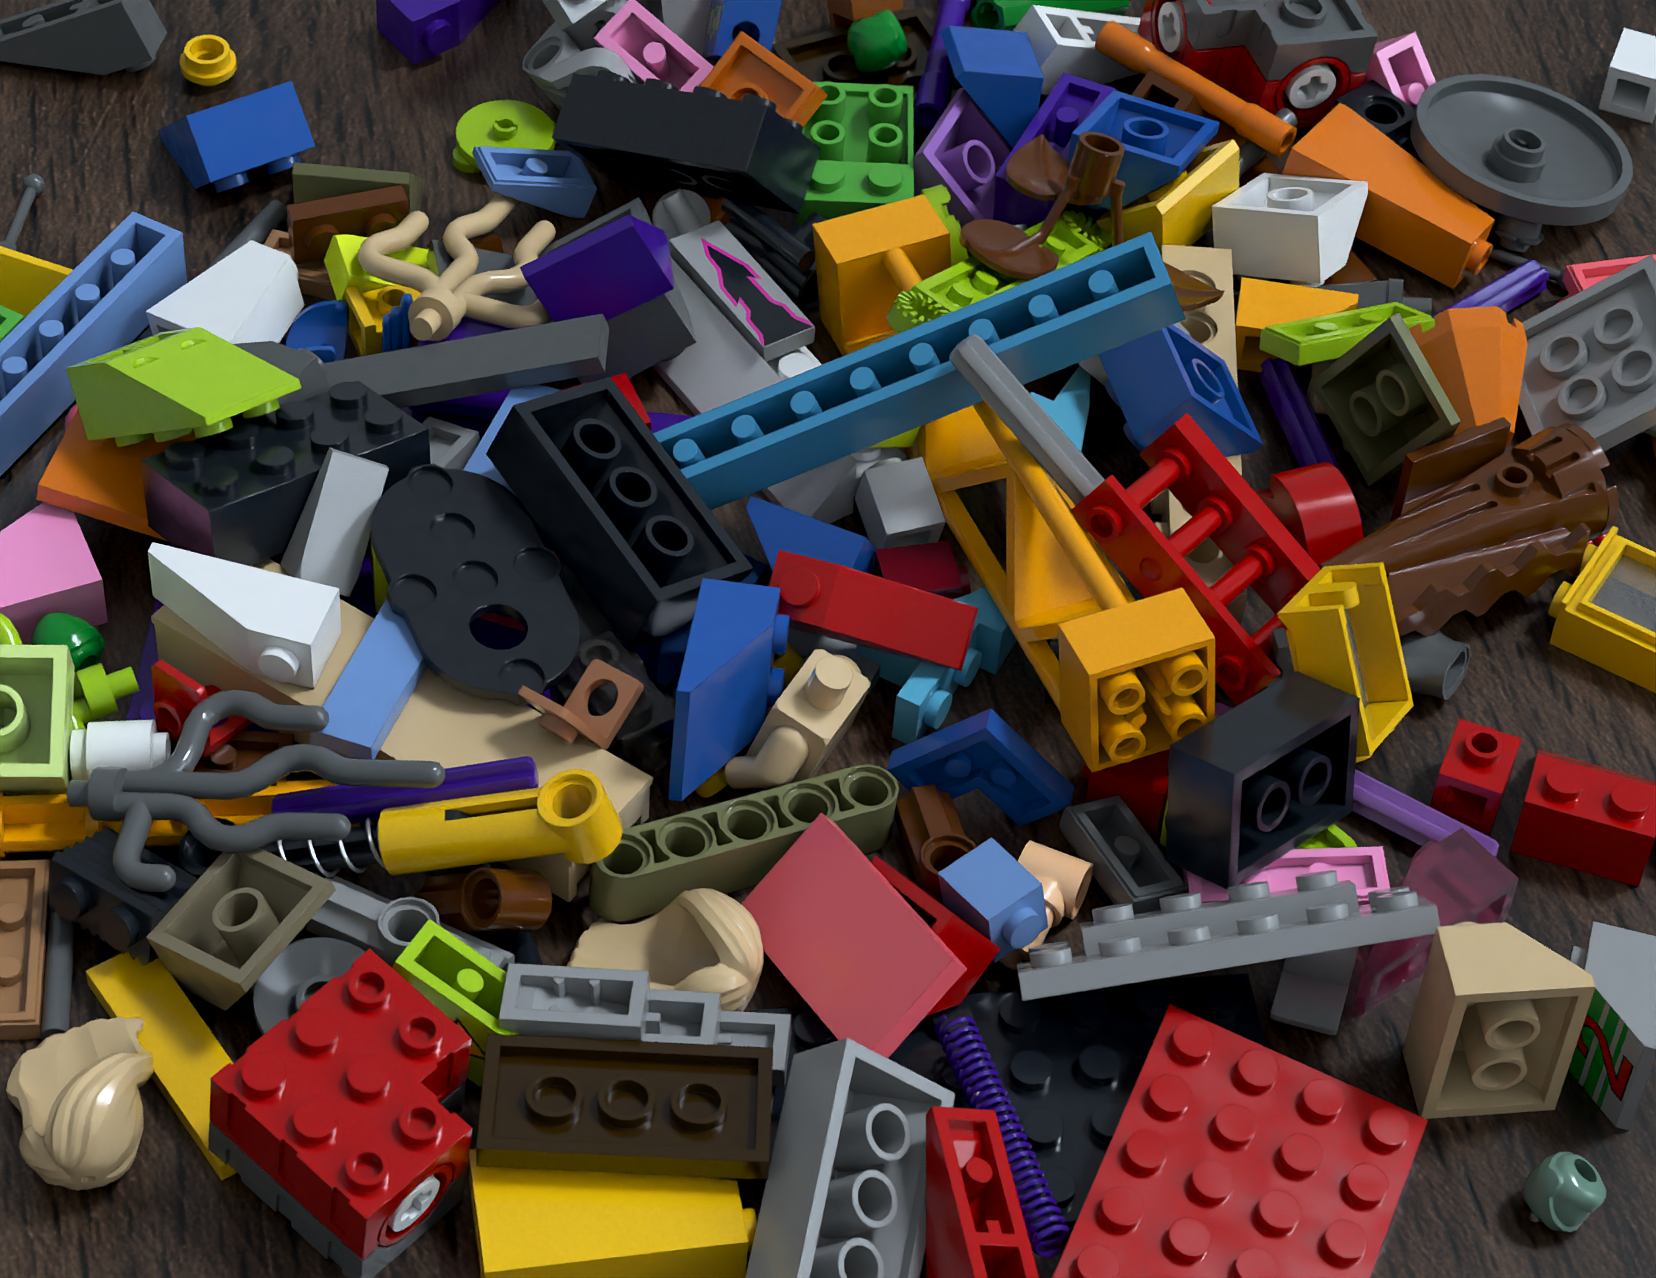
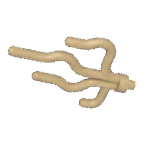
M496 193L481 210L458 217L446 227L442 237L443 244L454 261L439 277L426 268L385 256L405 250L427 230L429 220L426 214L421 211H413L395 228L375 233L365 239L358 250L357 256L361 267L371 276L412 288L421 293L410 305L408 311L410 332L418 340L440 341L445 339L458 326L463 316L510 329H518L546 324L552 320L540 300L537 299L532 305L520 306L485 296L511 293L523 290L529 286L520 267L537 259L540 253L554 239L556 234L554 225L547 220H542L531 228L514 250L513 259L515 267L475 274L479 264V256L475 247L468 239L487 234L495 229L520 202V200Z

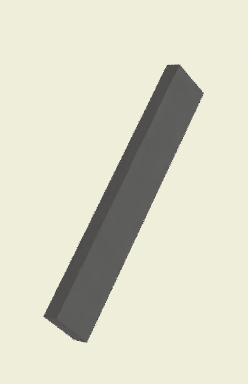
M602 313L324 363L327 368L326 378L331 387L338 383L355 382L358 380L400 409L605 372L610 328Z

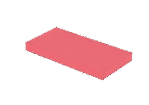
M822 813L741 903L759 926L763 951L838 1040L849 1038L887 1059L967 970L964 964L838 825Z

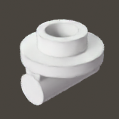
M679 188L666 193L659 199L653 211L652 221L653 226L664 230L669 243V240L710 224L711 216L708 205L701 196L692 191Z

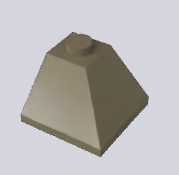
M261 848L250 852H222L146 938L181 989L226 1011L250 989L336 889L331 881Z

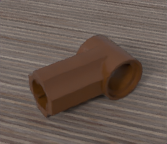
M935 784L912 787L905 797L897 800L894 818L917 880V885L943 904L938 872L977 846L965 836L950 793L938 790Z
M480 867L472 870L470 873L430 876L426 878L422 889L414 893V897L424 899L435 907L439 914L440 922L467 934L492 931L533 932L540 929L546 923L552 907L551 887L546 877L540 872L532 870Z

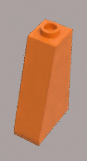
M1339 103L1291 148L1282 173L1283 175L1368 182V195L1356 230V238L1452 289L1469 272L1477 275L1486 264L1493 245L1486 240L1495 219L1469 199L1443 183L1425 165L1346 105Z

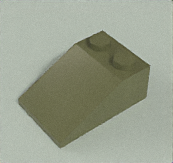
M1400 313L1389 317L1310 381L1312 388L1368 486L1401 471L1406 454L1413 452L1419 447L1429 446L1452 437L1461 422Z

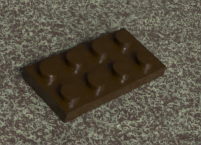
M487 1034L476 1145V1166L768 1180L773 1048Z

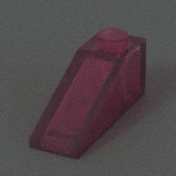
M1460 828L1440 842L1431 840L1424 844L1412 857L1409 871L1401 887L1408 886L1409 891H1417V896H1422L1436 904L1440 926H1452L1460 922H1475L1477 924L1502 923L1507 919L1519 878L1467 831ZM1435 934L1374 944L1364 965L1354 1007L1364 1015L1423 976Z

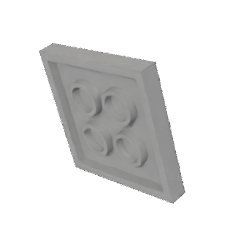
M1652 255L1522 322L1528 345L1519 406L1532 436L1549 426L1554 425V427L1565 423L1575 424L1588 432L1597 441L1602 450L1605 451L1656 425V262Z

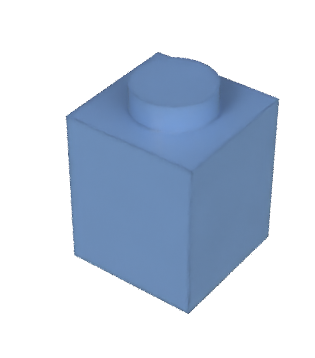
M992 837L938 872L943 905L1001 948L992 960L994 963L1015 949L1028 946L1037 938L1040 932L1048 928L1042 884Z

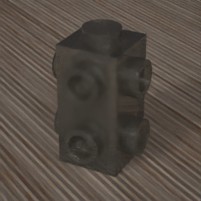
M611 630L580 643L572 668L562 680L549 688L551 700L564 707L589 664L594 659H599L637 679L644 685V690L606 751L645 773H653L660 770L671 761L676 701L669 693H661L648 677L640 656L634 650L627 651ZM604 683L593 690L587 705L590 715L601 716L608 713L614 707L618 698V690L615 684Z

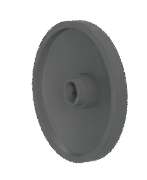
M1466 74L1445 78L1429 86L1423 92L1410 123V138L1413 147L1425 166L1437 178L1465 198L1492 211L1523 221L1559 226L1581 225L1599 221L1612 214L1620 206L1633 176V163L1629 151L1620 137L1607 123L1576 101L1551 89L1520 79L1489 74Z

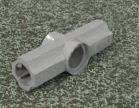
M338 876L332 879L325 877V879L332 882L336 891L305 925L306 931L320 937L343 940L358 946L364 951L371 949L392 968L397 958L425 923L431 919L505 972H507L509 963H515L514 954L440 922L439 914L435 907L424 899L403 897L392 901Z

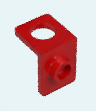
M159 660L151 666L156 725L159 731L162 733L168 732L170 738L178 742L183 724L191 710L203 699L222 692V690L214 685L204 687L168 663ZM235 716L229 717L228 721L223 725L211 728L201 757L203 759L253 722L244 717Z

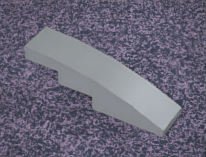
M508 964L499 1014L500 1028L524 1036L772 1047V1086L785 1088L791 1039V1014L722 1011L720 993L650 989L649 971Z

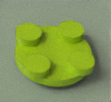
M495 100L482 103L467 111L457 124V146L453 150V164L461 172L475 173L481 171L472 154L475 146L554 150L557 142L552 139L556 123L541 109L525 102Z

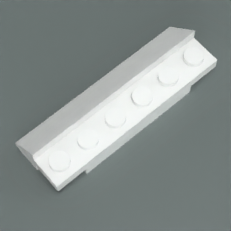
M670 257L672 273L688 309L696 343L685 348L676 358L664 362L660 361L652 367L695 416L822 365L805 346L766 362ZM898 447L865 448L761 491L773 504L830 524L853 513L854 496L865 469L887 458H899L902 461H906V455Z

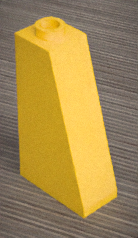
M476 1149L469 1151V1190L481 1278H746L747 1255L752 1250L757 1217L754 1208L742 1209L736 1180L697 1176L476 1166Z

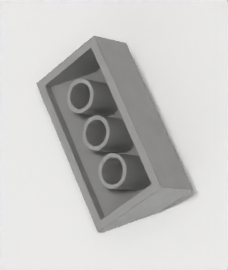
M849 1038L794 1054L746 1278H920L926 1248V1113L931 1106L953 1107L955 1093Z

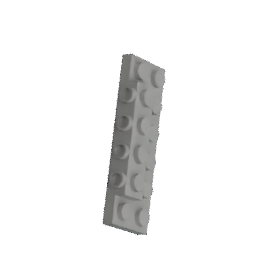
M1336 870L1296 876L1297 888L1270 892L1268 881L1228 887L1229 899L1202 903L1200 892L1160 898L1161 910L1135 915L1132 903L1096 908L1092 910V922L1079 923L1083 951L1071 952L1068 941L1048 943L1028 948L1030 960L1017 961L1022 1000L1435 934L1437 926H1440L1437 905L1422 896H1417V891H1409L1408 886L1369 892V904L1359 906L1356 885L1350 880L1338 881Z

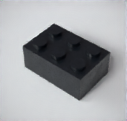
M1296 671L1171 744L1167 760L1169 782L1168 807L1165 816V828L1167 830L1165 860L1227 889L1228 887L1236 886L1350 814L1353 807L1360 698Z

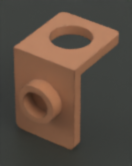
M594 659L589 664L564 707L522 685L517 694L543 713L537 724L569 744H572L577 735H580L607 750L643 692L644 685L637 679L607 663ZM604 683L615 684L618 690V698L614 707L604 715H590L587 705L593 690Z

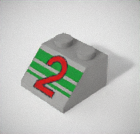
M1593 921L1585 948L1572 945L1568 958L1570 962L1592 974L1596 986L1568 1070L1615 1127L1630 1131L1656 1059V936Z

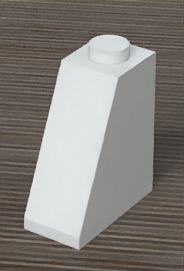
M250 240L145 312L153 335L161 332L201 327L232 344L263 341L279 343L304 307V301L298 284V269L291 256Z

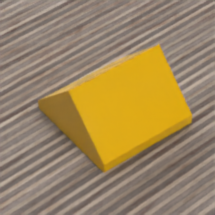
M1234 139L1204 147L1177 178L1122 207L1124 242L1152 232L1158 250L1161 253L1162 245L1192 246L1213 227L1212 206L1239 189L1240 148ZM1108 210L1096 222L1099 227H1102L1107 233L1112 235L1111 210Z

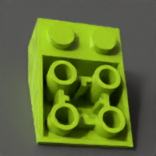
M201 327L161 332L66 368L88 441L114 438L117 447L135 444L153 436L156 442L168 441L193 432V429L196 437L217 434L233 427L232 416L242 413L243 418H251L270 413L280 408L279 397L302 388L298 378Z

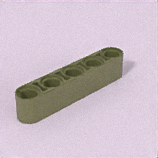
M870 764L856 765L623 829L620 843L615 850L604 859L591 863L588 894L590 906L601 917L607 920L622 922L658 913L685 890L708 888L726 894L758 885L820 813L835 822L863 854L874 852L883 848L890 840L899 791L897 780L889 771L880 766Z

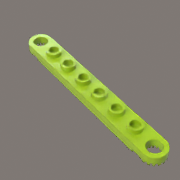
M1065 210L1062 216L1059 217L1047 240L1041 246L1054 252L1059 257V262L1055 269L1057 270L1109 249L1112 243V235L1107 233L1102 227H1099L1097 222L1092 224L1091 222L1094 218L1088 216L1087 220H1085L1084 213L1079 212L1077 214L1075 210ZM1043 222L1025 230L1024 232L1028 236L1037 233L1041 228ZM972 256L915 284L910 291H901L887 313V321L899 334L1032 279H1020L1002 274L988 267L975 256Z

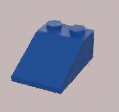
M702 578L676 692L668 800L682 801L751 743L766 719L768 706L773 707L783 693L785 669L773 667L774 653H786L790 615L778 614L781 588Z

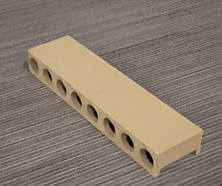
M269 558L250 565L251 567L290 576L280 564ZM340 599L342 634L315 688L311 689L291 683L275 682L267 677L250 673L165 605L151 616L152 623L155 625L158 659L168 663L204 687L214 685L222 691L243 690L255 692L276 704L316 705L321 707L375 618ZM429 666L374 759L439 762L445 769L529 756L537 766L539 788L543 787L550 778L560 772L569 769H585L594 773L602 782L621 819L623 829L630 828L634 823L638 825L644 824L649 818L650 786L653 784L652 776L580 735H577L572 744L563 741L538 725L537 723L543 714L527 705L518 706L507 700L487 699L462 692L444 682ZM279 731L280 733L294 734V740L299 744H310L309 732ZM337 753L344 758L357 759L344 754ZM562 853L500 861L511 869L540 872L546 877L551 887V892L567 902H570L577 894V883L591 869V863L576 864L565 859Z

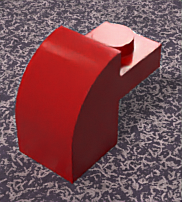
M1327 461L1272 474L1269 479L1270 487L1255 491L1316 564L1327 561L1364 538L1361 518L1354 495L1342 473Z

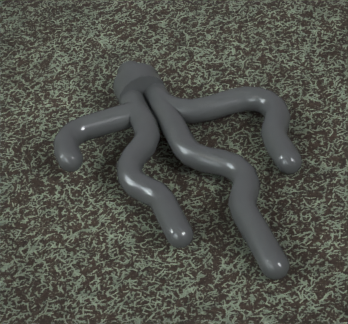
M229 690L218 692L203 699L191 710L183 724L173 754L163 763L150 769L137 771L128 770L123 767H96L89 780H71L69 782L67 802L70 807H88L90 816L95 821L123 822L113 850L112 867L117 878L131 889L146 892H165L170 890L176 883L175 871L167 865L144 864L140 862L152 820L181 822L189 829L196 840L211 850L226 853L250 852L280 840L339 841L345 839L351 832L350 820L345 815L338 813L267 814L242 825H224L218 822L210 811L195 799L230 800L245 798L266 789L281 777L298 771H310L331 783L353 787L435 788L440 786L445 780V769L439 762L348 759L324 746L304 743L277 749L240 771L228 773L193 772L203 754L211 728L225 718L244 717L264 729L283 732H319L324 730L329 723V714L321 706L276 704L255 692Z

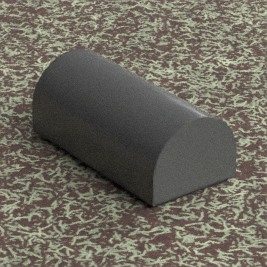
M1120 795L1065 807L1059 823L1060 831L1080 859L1094 864L1092 876L1113 905L1132 903L1135 915L1161 910L1160 898L1187 893L1188 887L1171 864L1165 860L1163 853Z

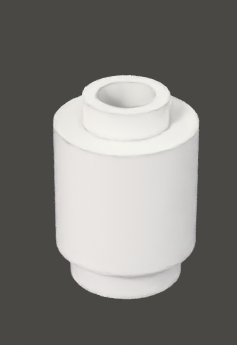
M154 719L89 722L87 729H73L70 736V767L73 780H89L96 767H123L132 771L150 769L163 763L171 756L169 733H158Z

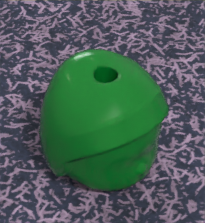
M887 9L878 11L875 15L865 17L859 22H852L847 31V44L859 71L867 74L881 72L898 64L905 58V53L908 49L907 40L900 23L892 11Z
M64 612L49 613L41 618L33 631L30 645H68L75 666L74 673L99 664L103 651L106 648L103 637L94 626L78 616Z

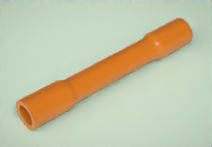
M1112 20L1098 34L1095 42L1096 50L1135 73L1146 76L1148 71L1151 70L1195 95L1201 109L1230 125L1239 135L1276 157L1283 156L1291 147L1297 132L1294 126L1256 104L1245 102L1160 52L1151 42Z

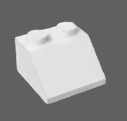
M1262 173L1212 206L1214 248L1232 249L1233 275H1237L1239 281H1241L1242 277L1265 281L1281 279L1290 280L1292 285L1312 288L1319 287L1325 283L1327 278L1346 266L1368 195V182Z

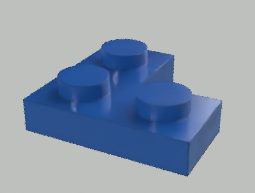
M991 708L893 750L887 767V771L909 791L912 787L935 784L938 790L950 793L951 798L954 799L979 789L1019 827L1070 806L1074 786Z

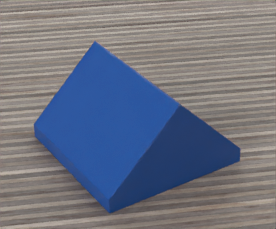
M947 26L940 34L955 78L1012 148H1014L1038 112L1044 81L1027 32Z

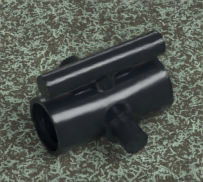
M732 192L728 194L721 205L722 211L731 217L725 227L800 310L811 312L819 309L812 224L825 220L818 213L813 212L800 225L792 223L786 229L738 193Z

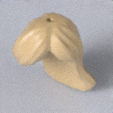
M699 888L689 891L685 890L663 910L635 924H617L611 920L599 918L597 922L590 925L587 931L581 934L576 942L575 949L571 953L567 966L649 971L650 989L720 993L722 1011L743 1012L752 999L761 976L764 963L763 943L758 924L743 905L719 891Z
M115 1017L108 1020L97 1019L89 1021L81 1027H73L64 1033L53 1034L45 1038L35 1049L27 1050L13 1068L7 1082L6 1092L8 1098L18 1108L23 1118V1132L19 1142L21 1155L26 1163L46 1183L76 1191L102 1187L123 1176L134 1162L143 1133V1106L138 1088L144 1086L153 1074L152 1055L142 1047L137 1037L138 1032L144 1027L143 1019L139 1017Z

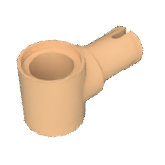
M1029 841L1025 845L1018 862L1042 884L1048 928L1040 932L1037 938L1028 946L1015 949L999 960L1002 964L1011 969L1018 970L1017 961L1030 960L1028 948L1042 945L1049 929L1058 926L1063 916L1074 919L1077 916L1092 879L1094 864L1033 841Z

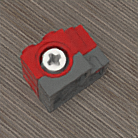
M1146 0L1137 30L1138 34L1151 42L1157 50L1245 102L1256 104L1273 115L1282 108L1289 109L1297 118L1295 128L1316 126L1333 110L1335 99L1362 85L1366 74L1365 71H1367L1378 39V34L1371 23L1368 24L1363 17V11L1356 0Z
M369 949L352 963L351 968L339 978L335 976L299 1006V1011L287 1021L282 1019L246 1049V1054L234 1064L229 1062L211 1077L208 1150L224 1162L225 1165L229 1162V1165L241 1175V1181L271 1209L275 1212L279 1210L289 1219L291 1227L326 1259L330 1257L342 1268L344 1276L347 1278H373L463 1200L473 1128L460 1118L458 1114L463 1109L465 1081L467 1079L472 1038Z

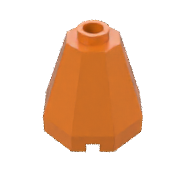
M1497 306L1447 309L1434 316L1436 326L1424 333L1422 332L1421 323L1410 328V333L1461 420L1453 436L1462 433L1468 428L1478 427L1504 417L1511 423L1505 448L1508 447L1515 431L1528 345L1523 323L1514 318L1512 324H1510L1505 311Z

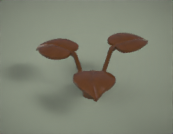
M1083 132L1079 136L1071 163H1069L1057 153L1043 134L1032 139L1010 158L1004 177L1014 189L1031 198L1044 201L1057 199L1037 233L1028 236L1021 229L1002 221L992 219L974 220L964 225L959 235L961 246L969 250L978 260L995 271L1015 278L1035 279L1057 268L1059 257L1041 245L1047 240L1067 203L1097 205L1101 203L1103 197L1107 196L1111 198L1112 245L1114 247L1123 243L1122 194L1126 183L1116 179L1125 153L1124 145L1117 139L1103 133ZM1164 262L1182 311L1194 310L1210 305L1223 297L1225 290L1211 287Z

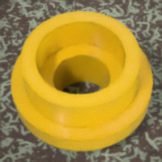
M201 35L191 39L185 45L184 52L180 57V70L183 76L189 81L203 86H214L228 80L237 68L235 53L230 49L226 40L215 35Z

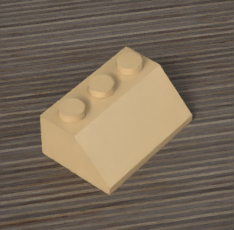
M1460 922L1452 926H1437L1402 1051L1419 1116L1431 1119L1555 1110L1596 987L1592 974L1507 922L1486 924Z

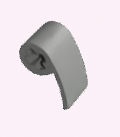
M1359 946L1285 958L1270 1018L1278 1022L1324 1034L1336 1035Z

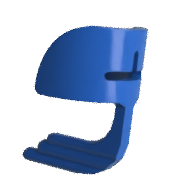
M409 293L401 297L400 306L393 307L390 314L383 316L381 353L412 347L408 311L413 303V299ZM329 300L316 303L304 309L291 325L286 339V346L296 350L300 348L307 349L318 356L323 363L345 360L348 335L347 302L344 300Z

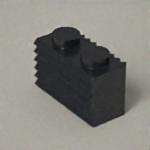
M106 826L102 833L96 831L92 838L86 836L82 843L76 841L72 848L66 846L62 853L56 851L51 860L49 907L53 913L57 912L63 919L71 921L73 925L78 922L82 930L88 928L92 936L98 934L102 942L107 941L112 948L121 950L122 954L129 952L132 960L139 958L144 966L159 958L147 940V935L159 924L198 878L143 848L140 862L170 866L176 873V883L170 890L165 892H146L129 888L117 878L112 867L113 850L119 833Z

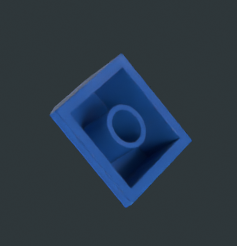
M292 81L193 113L157 130L162 143L195 189L213 183L217 193L249 183L246 171L266 165L269 175L293 168V162L301 163L299 153L316 147Z
M1170 325L1098 355L1108 377V380L1104 383L1106 391L1122 409L1127 420L1123 425V430L1129 441L1140 452L1186 413L1192 417L1225 457L1253 453L1263 446L1262 440L1225 360L1175 325Z

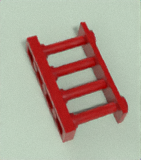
M1186 413L1139 454L1150 467L1146 473L1126 489L1113 475H1110L1070 511L1144 598L1178 588L1184 589L1215 636V682L1232 702L1238 706L1250 699L1281 674L1267 657L1273 652L1270 643L1272 629L1285 628V631L1288 629L1278 618L1277 613L1321 569L1192 417ZM1166 488L1171 491L1192 516L1168 538L1164 536L1142 510ZM1208 537L1211 538L1234 565L1210 587L1204 583L1184 559ZM1250 585L1275 614L1251 637L1226 608Z

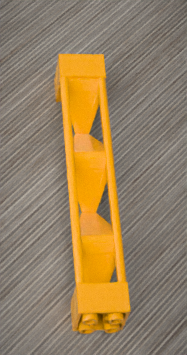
M924 194L812 224L820 319L842 356L897 335L898 333L887 321V313L901 291H910L915 284L951 267L950 233ZM985 401L920 426L913 447L901 448L909 460L923 458L946 523L1060 711L1062 724L1091 772L1168 750L1171 744L1215 719V636L1183 588L1136 601L1105 551L1070 511L1075 507L1073 501ZM1006 478V574L955 489ZM1058 638L1059 661L1047 643V639Z

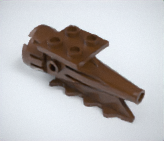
M1502 417L1478 427L1468 428L1458 435L1429 446L1419 447L1413 452L1406 454L1390 522L1327 561L1317 565L1322 569L1325 566L1384 562L1399 636L1416 630L1422 635L1429 637L1436 634L1451 616L1458 612L1467 610L1476 617L1481 616L1503 594L1515 589L1527 597L1534 594L1551 574L1563 569L1574 577L1577 576L1587 542L1608 533L1616 522L1619 509L1617 485L1609 488L1606 487L1601 469L1609 466V461L1597 441L1581 427L1569 423L1554 427V425L1549 426L1504 453L1511 423Z

